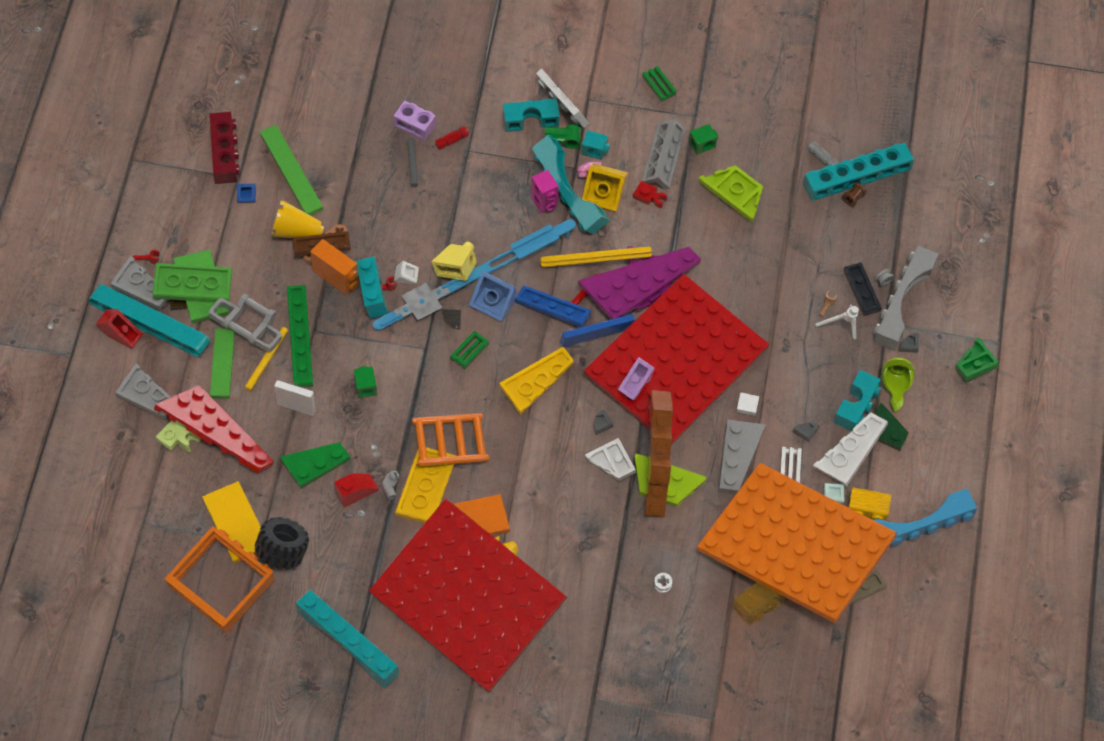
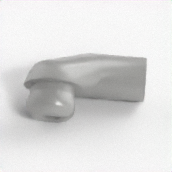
M394 470L388 473L382 481V487L388 500H393L397 497L394 486L399 479V473Z

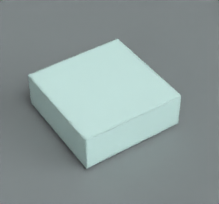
M825 483L824 495L843 505L844 484Z

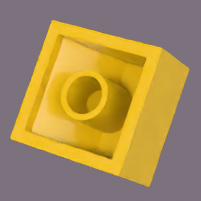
M593 163L588 170L582 200L617 212L628 172Z

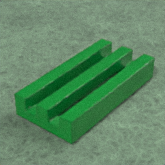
M658 65L654 69L651 68L648 72L642 73V77L661 102L676 95L677 90ZM650 76L653 77V79L656 81L657 85L659 86V88L662 89V91L665 93V95H663V94L661 93V91L658 89V87H657L656 84L653 82V80L650 78Z
M474 330L450 355V359L456 361V364L461 365L465 370L489 345V341ZM475 338H478V339L466 350V352L459 358V357H458L459 354H460ZM477 347V349L468 357V355Z

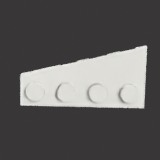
M540 69L536 73L540 77L538 82L544 89L548 87L551 90L549 94L553 99L561 101L560 107L566 113L569 111L572 114L570 118L576 125L580 123L585 128L589 122L551 78Z
M870 413L853 428L850 434L844 436L839 441V444L830 449L820 461H817L813 468L847 487L887 427L888 422Z

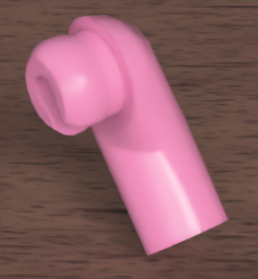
M585 162L577 168L578 177L586 178L589 167L593 163L601 165V162Z

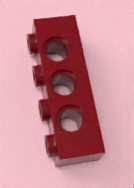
M231 112L209 113L215 184L237 182V175H240L239 164H236V160H239L238 149H235L234 146L238 144L237 133H233V130L237 129L236 118L232 119Z

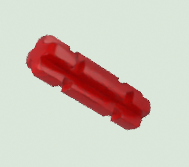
M466 126L459 128V131L455 130L444 135V138L436 139L435 145L437 148L443 149L446 147L445 145L449 146L461 140V137H467L469 131Z

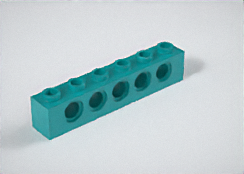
M905 142L894 144L889 148L878 149L867 155L862 154L857 158L844 160L835 165H828L817 171L812 170L805 174L803 185L811 200L815 201L850 190L856 182L865 185L912 170L914 158Z

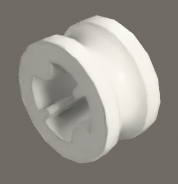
M667 573L658 574L654 580L655 590L659 593L670 591L672 587L671 576ZM660 580H664L666 586H662Z

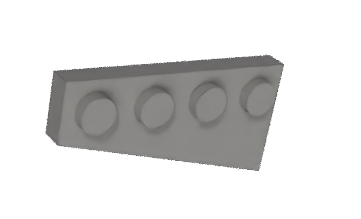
M727 420L719 492L737 494L740 490L765 430V424Z

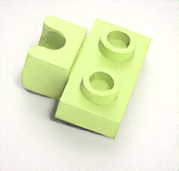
M172 420L156 436V440L171 451L178 444L186 452H191L189 441H201V438L186 430L185 425L178 421L173 422Z

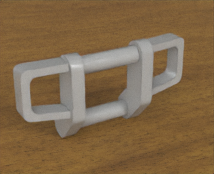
M246 293L240 297L237 306L220 298L209 310L210 318L221 324L224 328L232 329L247 338L251 344L267 352H271L282 340V334L271 326L277 312L273 309L269 310L252 300ZM247 305L265 315L263 322L253 333L235 323L243 314ZM221 306L232 310L225 319L215 313ZM267 331L276 337L271 344H266L260 340Z

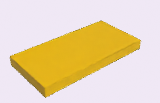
M426 447L427 458L439 457L438 450ZM417 450L395 516L425 523L441 504L455 464L418 466L417 462L420 457L419 450ZM447 453V456H456V455Z
M239 481L202 496L216 528L224 530L229 535L228 538L230 540H237L241 543L244 551L247 553L252 552L256 555L255 542L261 526ZM227 549L233 564L242 561Z

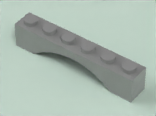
M920 246L917 247L915 252H911L908 258L910 264L909 266H904L901 273L903 278L901 281H897L894 288L896 293L895 295L891 294L887 305H889L888 310H883L880 318L883 321L881 325L877 323L873 332L876 335L875 343L894 351L896 350L905 328L901 314V302L912 287L930 278L938 259V253Z

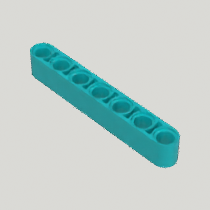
M99 284L88 299L91 305L103 312L118 309L136 328L195 357H200L210 343V339L205 334L103 284Z

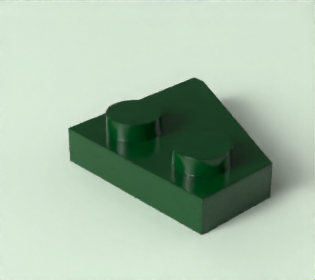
M880 403L875 415L886 420L888 425L877 441L901 451L909 432L885 405Z

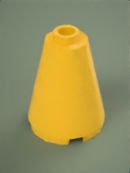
M281 200L280 204L283 205V208L279 207L273 226L276 232L271 233L272 237L295 238L323 233L324 226H321V221Z

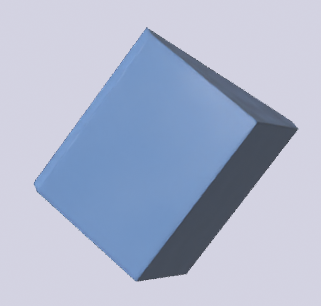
M482 271L469 306L502 322L515 303L516 287Z

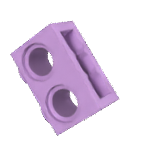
M405 100L393 116L395 127L423 141H426L436 127V115Z

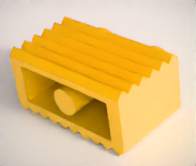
M852 487L848 508L872 520L880 519L886 521L891 495Z

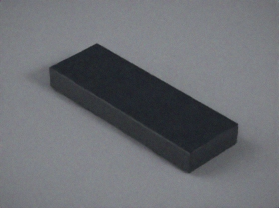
M862 262L845 266L843 271L863 316L881 312L882 307Z

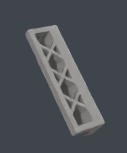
M676 119L658 123L642 181L648 184L657 182L663 189L670 188L686 130Z

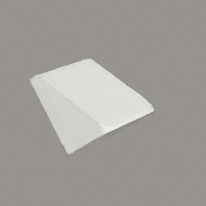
M402 261L396 266L394 281L416 284L419 267Z

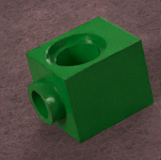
M710 124L691 130L688 142L696 155L716 148L718 134L715 129L711 128Z
M362 366L358 369H353L358 399L376 396L377 385L373 366Z

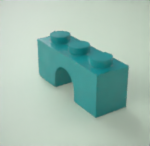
M557 99L528 100L526 102L503 104L505 132L522 131L524 120L527 118L538 119L541 129L559 127L560 115Z
M375 257L357 260L364 305L370 319L388 314L386 299L381 287L380 269Z
M860 370L850 390V394L856 396L860 401L853 403L844 399L835 415L834 424L852 432L853 428L865 418V412H870L874 404L872 399L874 397L877 398L882 389L879 387L881 379Z

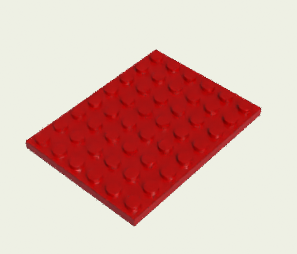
M683 274L584 370L583 374L649 430L651 391L671 392L673 406L671 433L673 444L769 347V343ZM638 357H640L655 369L651 381L645 384L636 400H632L619 391L618 388Z
M447 498L444 499L369 589L370 593L488 692L495 687L568 598Z

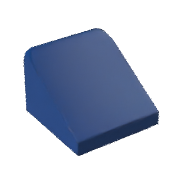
M237 184V202H256V184Z

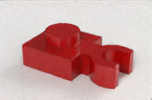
M641 181L633 193V198L647 205L653 202L656 207L662 208L663 202L659 200L667 201V194L657 193V187Z

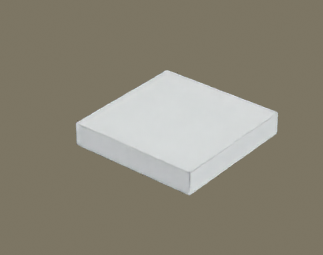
M279 380L276 381L274 387L277 405L311 416L314 415L316 410L313 391Z

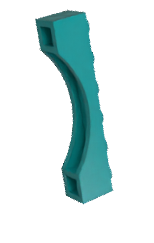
M547 135L532 148L535 153V159L543 165V171L549 170L559 186L558 191L562 194L560 196L561 199L571 208L569 211L572 216L579 220V227L584 232L594 235L610 221L600 206L582 200L571 188L565 172V151L557 139Z
M309 590L296 602L297 613L338 642L357 660L369 676L384 689L399 676V669L396 663L313 591Z

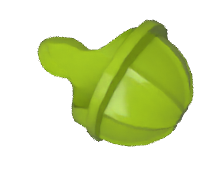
M900 357L888 360L882 368L883 383L886 389L891 392L890 403L894 412L899 411L903 406V394L911 388L913 378L915 377V370L911 362Z

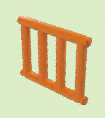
M474 413L412 418V423L416 428L420 457L417 462L418 466L489 461V455L485 451L481 425L483 414ZM473 421L478 454L466 455L462 422ZM442 423H454L459 456H447ZM435 424L439 457L427 458L423 425Z

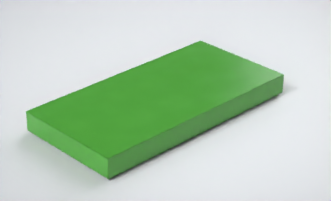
M210 250L173 258L174 264L215 267ZM186 301L191 322L196 323L212 319L209 317V310L216 302ZM221 306L215 313L222 317L229 315V310Z
M156 263L153 298L217 302L218 299L223 298L229 301L232 268Z

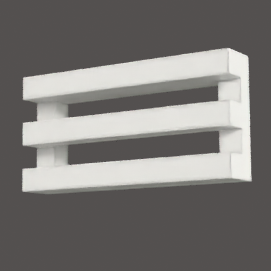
M782 447L780 473L785 475L786 454H789L788 477L792 479L793 455H797L795 481L800 483L802 448L794 450L792 447L790 449Z

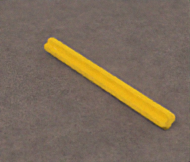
M638 247L541 257V266L546 268L652 257L651 247Z

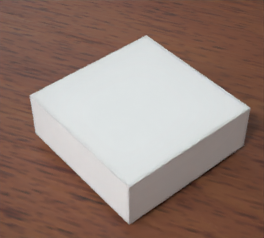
M740 393L736 412L755 416L759 396Z

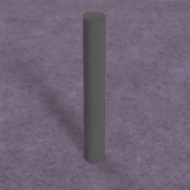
M408 138L411 187H417L414 138Z

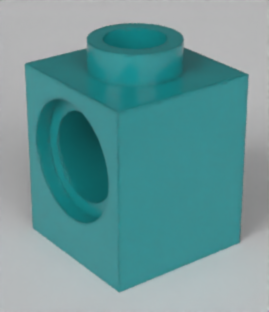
M587 130L582 143L581 155L603 160L604 154H608L610 149L608 136Z

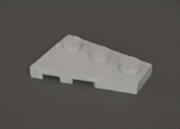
M132 256L129 257L110 283L111 288L158 310H161L168 300L153 298L154 278L142 266L140 267Z
M135 363L116 391V396L167 420L169 415L162 411L160 413L155 411L154 407L155 404L171 397Z

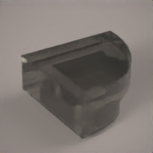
M442 309L444 321L454 329H461V310Z

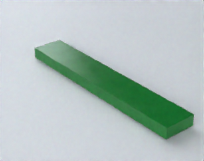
M306 285L287 286L294 386L301 388L313 387Z

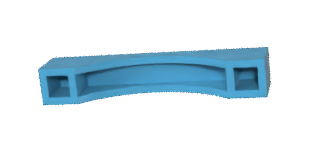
M968 488L949 494L945 503L936 512L924 519L909 523H894L880 519L874 521L897 532L896 538L890 545L895 547L905 540H915L920 535L926 533L933 534L940 528H950L957 522L970 521L975 516L977 506Z

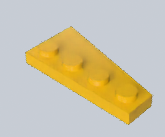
M561 347L500 382L499 387L521 415L574 364V360L566 349Z

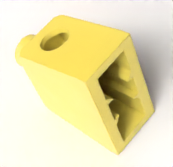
M465 242L463 246L451 244L432 260L436 276L466 281L477 262L473 251V244Z

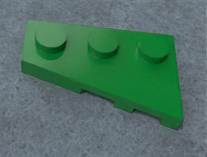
M340 442L280 456V461L300 489L351 460L350 455Z

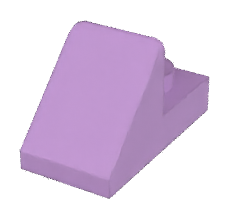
M638 357L618 390L632 400H636L645 384L651 381L655 368Z

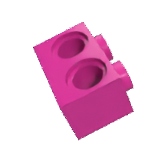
M549 170L532 176L531 198L541 213L554 210L558 206L559 186Z

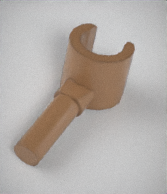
M830 291L826 293L825 304L819 314L820 317L824 316L829 306L835 304L837 294L834 298H830Z

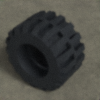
M273 517L270 520L267 519L261 525L255 542V552L269 566H275L278 569L297 567V564L299 565L303 560L309 543L308 532L304 530L302 525H298V522L291 521L288 518Z

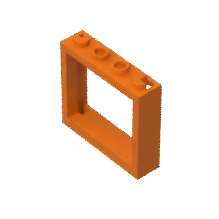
M212 526L164 580L168 587L225 633H228L274 582L275 578L273 570L264 563L262 565L259 563V559L252 552L247 553L243 550L244 547L237 540H230L228 538L229 535L224 530H218ZM216 541L263 577L227 618L223 617L180 582Z

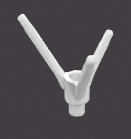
M849 305L846 312L818 322L815 325L819 327L844 318L847 322H851L852 335L855 340L856 317L859 309L856 306Z

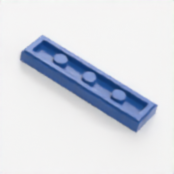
M523 285L515 299V302L519 305L578 327H584L591 315V310L525 285Z
M633 314L563 332L560 344L562 347L623 332L635 321Z

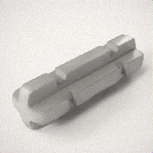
M815 141L809 145L808 150L813 154L815 153V156L824 164H839V161L831 158L832 155L822 147H819L820 145Z

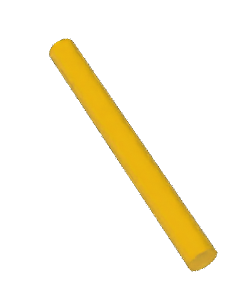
M282 327L279 331L282 334V340L288 332V329ZM282 340L271 352L265 353L244 387L247 391L253 389Z

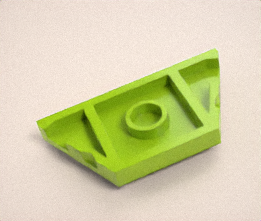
M736 165L728 167L726 170L715 171L713 175L704 177V175L699 177L698 182L751 223L754 221L763 191V186Z
M635 453L634 461L636 464L639 495L646 497L649 457ZM671 465L666 504L677 508L685 498L694 493L695 489L701 484H705L707 477Z

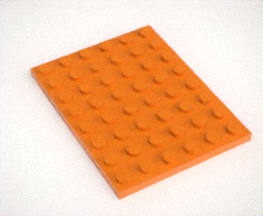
M759 463L698 544L697 551L825 619L836 623L892 544L897 532Z

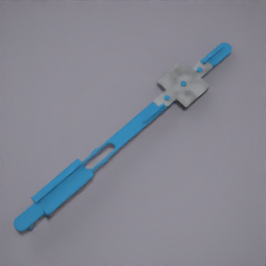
M569 219L553 228L549 224L510 245L511 250L499 254L494 259L474 268L466 281L453 279L432 291L427 283H424L403 294L402 297L407 304L373 322L374 329L382 330L399 320H403V318L412 313L419 320L442 308L438 301L439 299L479 279L482 271L489 274L507 266L517 258L520 260L551 243L556 245L557 240L563 234L566 238H570V231L576 227L575 221ZM509 254H515V257L494 268L490 267V264Z

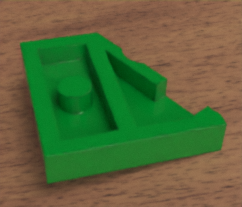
M980 338L975 340L972 348L968 349L965 356L956 364V370L966 382L999 367L998 360Z

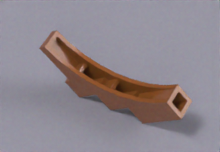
M651 391L650 450L645 515L665 517L671 473L670 453L673 416L671 392Z

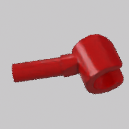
M151 250L149 255H133V258L135 260H149L151 264H156L159 261L157 257L160 252L158 250Z
M393 276L388 277L386 284L381 286L382 291L386 289L394 291L396 289L397 283L390 284L394 282Z

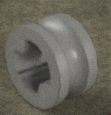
M889 269L881 271L876 276V280L880 282L881 287L887 286L895 278L893 274H890L891 271Z

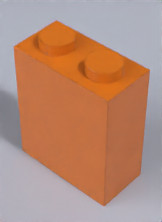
M322 239L310 251L312 271L342 293L348 295L359 285L357 263Z

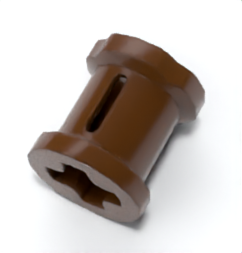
M856 182L848 192L842 195V198L846 204L853 207L861 197L867 194V191L860 183Z

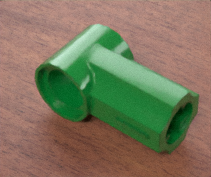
M568 125L566 128L546 127L545 137L550 135L557 139L559 144H564L569 149H576L580 146L581 128L579 126Z

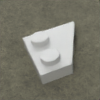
M619 438L585 454L588 461L618 481L636 473V469Z

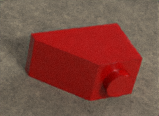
M118 309L106 310L95 324L109 338L130 349H133L143 335Z
M351 473L334 482L335 493L344 508L379 491L370 474Z

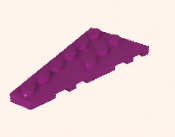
M686 247L578 280V285L610 319L625 316L683 274L701 263V258L690 247Z

